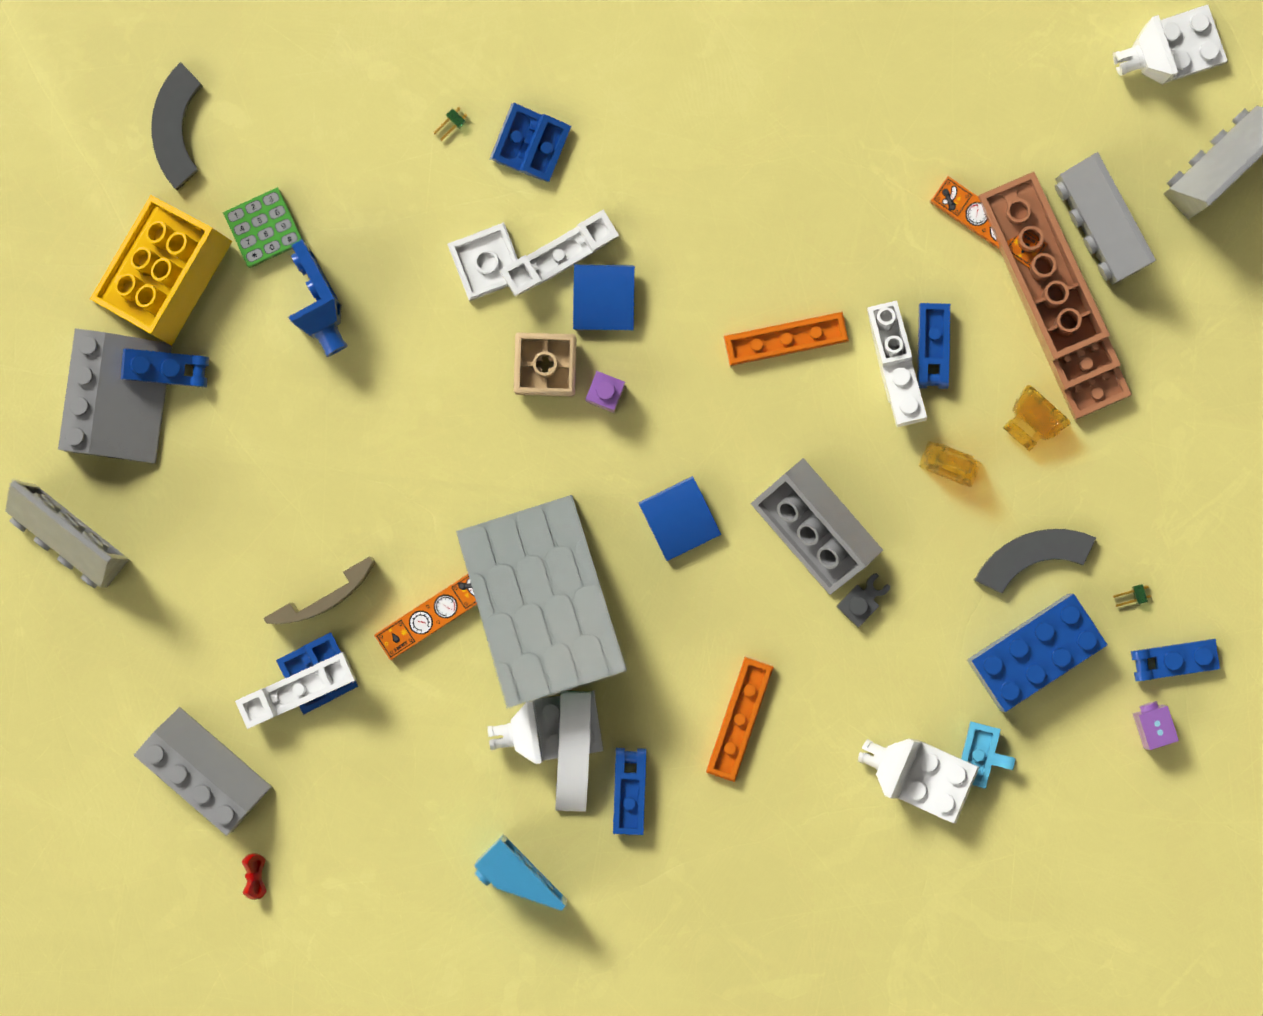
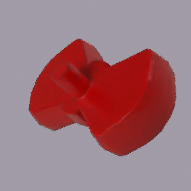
M258 853L248 854L242 860V864L247 871L245 874L247 883L243 890V895L252 900L262 898L267 892L262 881V870L266 859Z

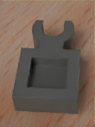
M877 573L872 574L866 582L867 587L864 590L859 585H856L836 606L857 628L879 607L873 599L876 596L885 595L890 589L888 584L881 590L874 588L873 582L879 576Z

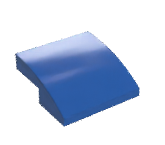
M512 103L490 160L537 179L550 182L571 125L546 114L541 115L519 104Z
M574 264L573 329L634 330L635 265Z
M693 476L638 502L666 561L721 535Z
M330 632L277 659L276 662L284 678H287L340 654L341 651ZM355 680L302 704L299 708L304 715L357 688L358 684Z

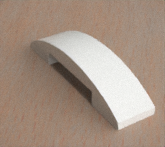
M601 210L579 223L576 228L533 253L522 256L499 271L516 297L590 256L617 238L619 234L605 211Z
M342 652L279 682L242 697L235 702L248 729L355 681L356 678L345 653Z
M561 691L555 811L586 812L591 692Z

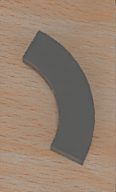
M181 62L166 78L158 93L151 123L152 142L157 161L167 180L176 190L181 188L199 171L186 149L183 137V119L192 98L203 86Z
M1046 529L1024 534L995 551L980 568L974 581L999 593H1003L1009 582L1020 571L1037 562L1060 559L1084 565L1096 537L1067 529Z

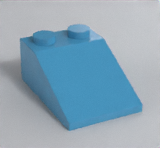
M504 834L474 864V867L477 869L475 875L486 886L491 883L497 889L561 911L566 907L567 898Z

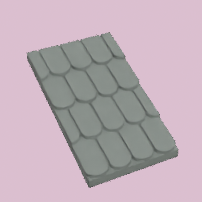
M572 495L456 531L507 708L627 671Z

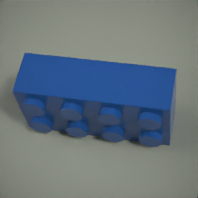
M1066 594L967 659L998 709L1002 712H1007L1106 647L1107 643L1075 594Z

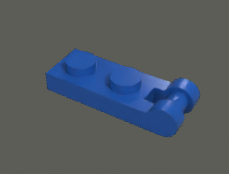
M920 303L917 372L919 389H927V386H938V389H948L950 304ZM928 365H939V373L928 374Z
M125 348L122 355L121 380L207 387L208 378H205V367L209 366V357ZM185 365H193V376H184Z
M1215 639L1131 651L1132 660H1135L1137 672H1134L1135 682L1220 669ZM1154 657L1156 669L1149 670L1147 659Z
M616 748L613 834L644 835L646 749L637 748V751H625V748ZM625 763L637 764L636 772H624Z

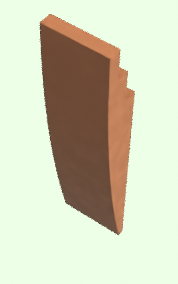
M1035 172L978 195L1008 271L1074 420L1130 397L1132 394L1119 368L1121 364L1108 338L1110 334ZM1031 232L1038 237L1039 244L1033 247L1027 246L1023 242V234ZM1018 236L1019 247L1028 253L1037 251L1043 241L1048 245L1041 254H1038L1033 259L1029 269L1013 257L1007 244L1008 240Z

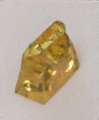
M1026 385L1012 407L1013 414L1015 415L1003 426V429L1024 448L1031 451L1039 439L1042 438V440L1046 441V439L1049 440V438L1060 434V431L1070 425V420L1034 387ZM1021 420L1034 431L1031 437L1017 425Z
M928 441L919 466L927 471L972 487L981 462L975 460L974 456L970 454H965L942 443Z

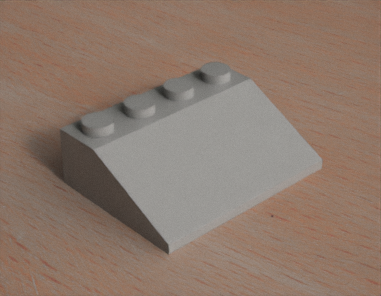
M1256 106L1250 112L1246 108L1243 109L1232 120L1235 126L1228 133L1224 129L1221 130L1210 141L1214 146L1207 153L1203 150L1199 151L1188 162L1192 167L1185 174L1179 171L1167 182L1170 188L1164 195L1188 220L1210 206L1263 155V107Z
M75 328L58 450L156 464L167 384L121 380L122 355L125 348L171 353L172 346L160 341Z
M18 480L11 482L5 510L6 513L12 516L10 522L23 532L26 529L36 536L33 540L43 549L48 551L52 548L59 554L57 560L71 570L75 567L82 572L81 579L93 588L97 586L107 588L129 561V558L36 484Z

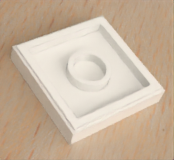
M504 223L448 243L469 301L509 287L499 270L518 258Z

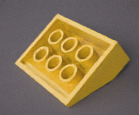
M150 195L90 300L172 346L233 241L205 223Z

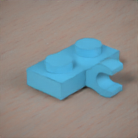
M970 721L961 759L980 767L972 785L986 789L991 766L994 765L1013 770L1016 758L995 753L1001 729Z

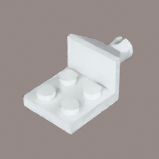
M1208 4L1160 20L1159 15L1152 17L1142 28L1132 48L1113 53L1114 65H1120V67L1116 68L1120 76L1141 69L1143 75L1161 84L1227 62Z
M589 691L591 692L589 753L602 752L603 745L594 691ZM560 696L526 702L511 719V723L488 726V737L503 735V738L491 739L489 741L491 750L515 747V751L535 764L542 763L543 760L558 758Z
M869 739L865 741L861 749L873 753L874 756L860 752L858 762L865 763L878 770L876 775L886 797L898 798L949 822H957L980 768L979 766L920 740L907 739L885 748L873 743Z

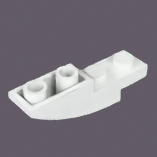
M897 301L868 307L867 311L878 363L896 426L901 427L926 421L927 415L912 364V354Z

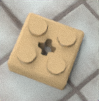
M516 333L514 393L516 395L574 396L576 335ZM543 357H548L549 362L554 363V367H550L547 373H543L542 369L537 367V363L542 362Z

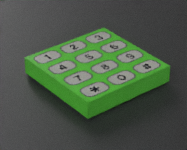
M278 187L223 212L248 268L293 249L292 244L303 240Z

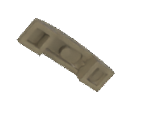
M369 556L343 571L349 583L301 611H298L294 603H288L264 617V621L266 624L293 623L313 618L334 608L348 598L363 583L375 564L373 557Z

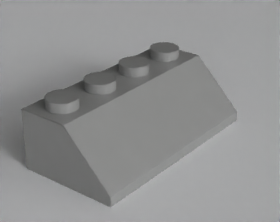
M1098 152L1061 173L1055 179L1057 182L1055 185L1056 192L1062 201L1066 200L1071 208V211H1069L1070 218L1077 228L1081 227L1086 236L1083 238L1087 250L1091 254L1095 253L1099 260L1098 270L1105 281L1109 280L1111 285L1156 261Z
M804 458L750 503L829 595L864 569L883 551Z
M181 707L164 721L134 754L139 761L226 836L237 828L272 787Z

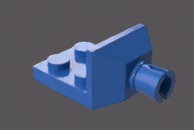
M300 240L291 245L295 251L291 258L299 272L301 271L303 276L307 274L310 278L305 283L317 301L289 316V319L297 328L312 338H316L323 347L326 357H329L348 346L338 330V325L341 324V304L311 249L303 240Z

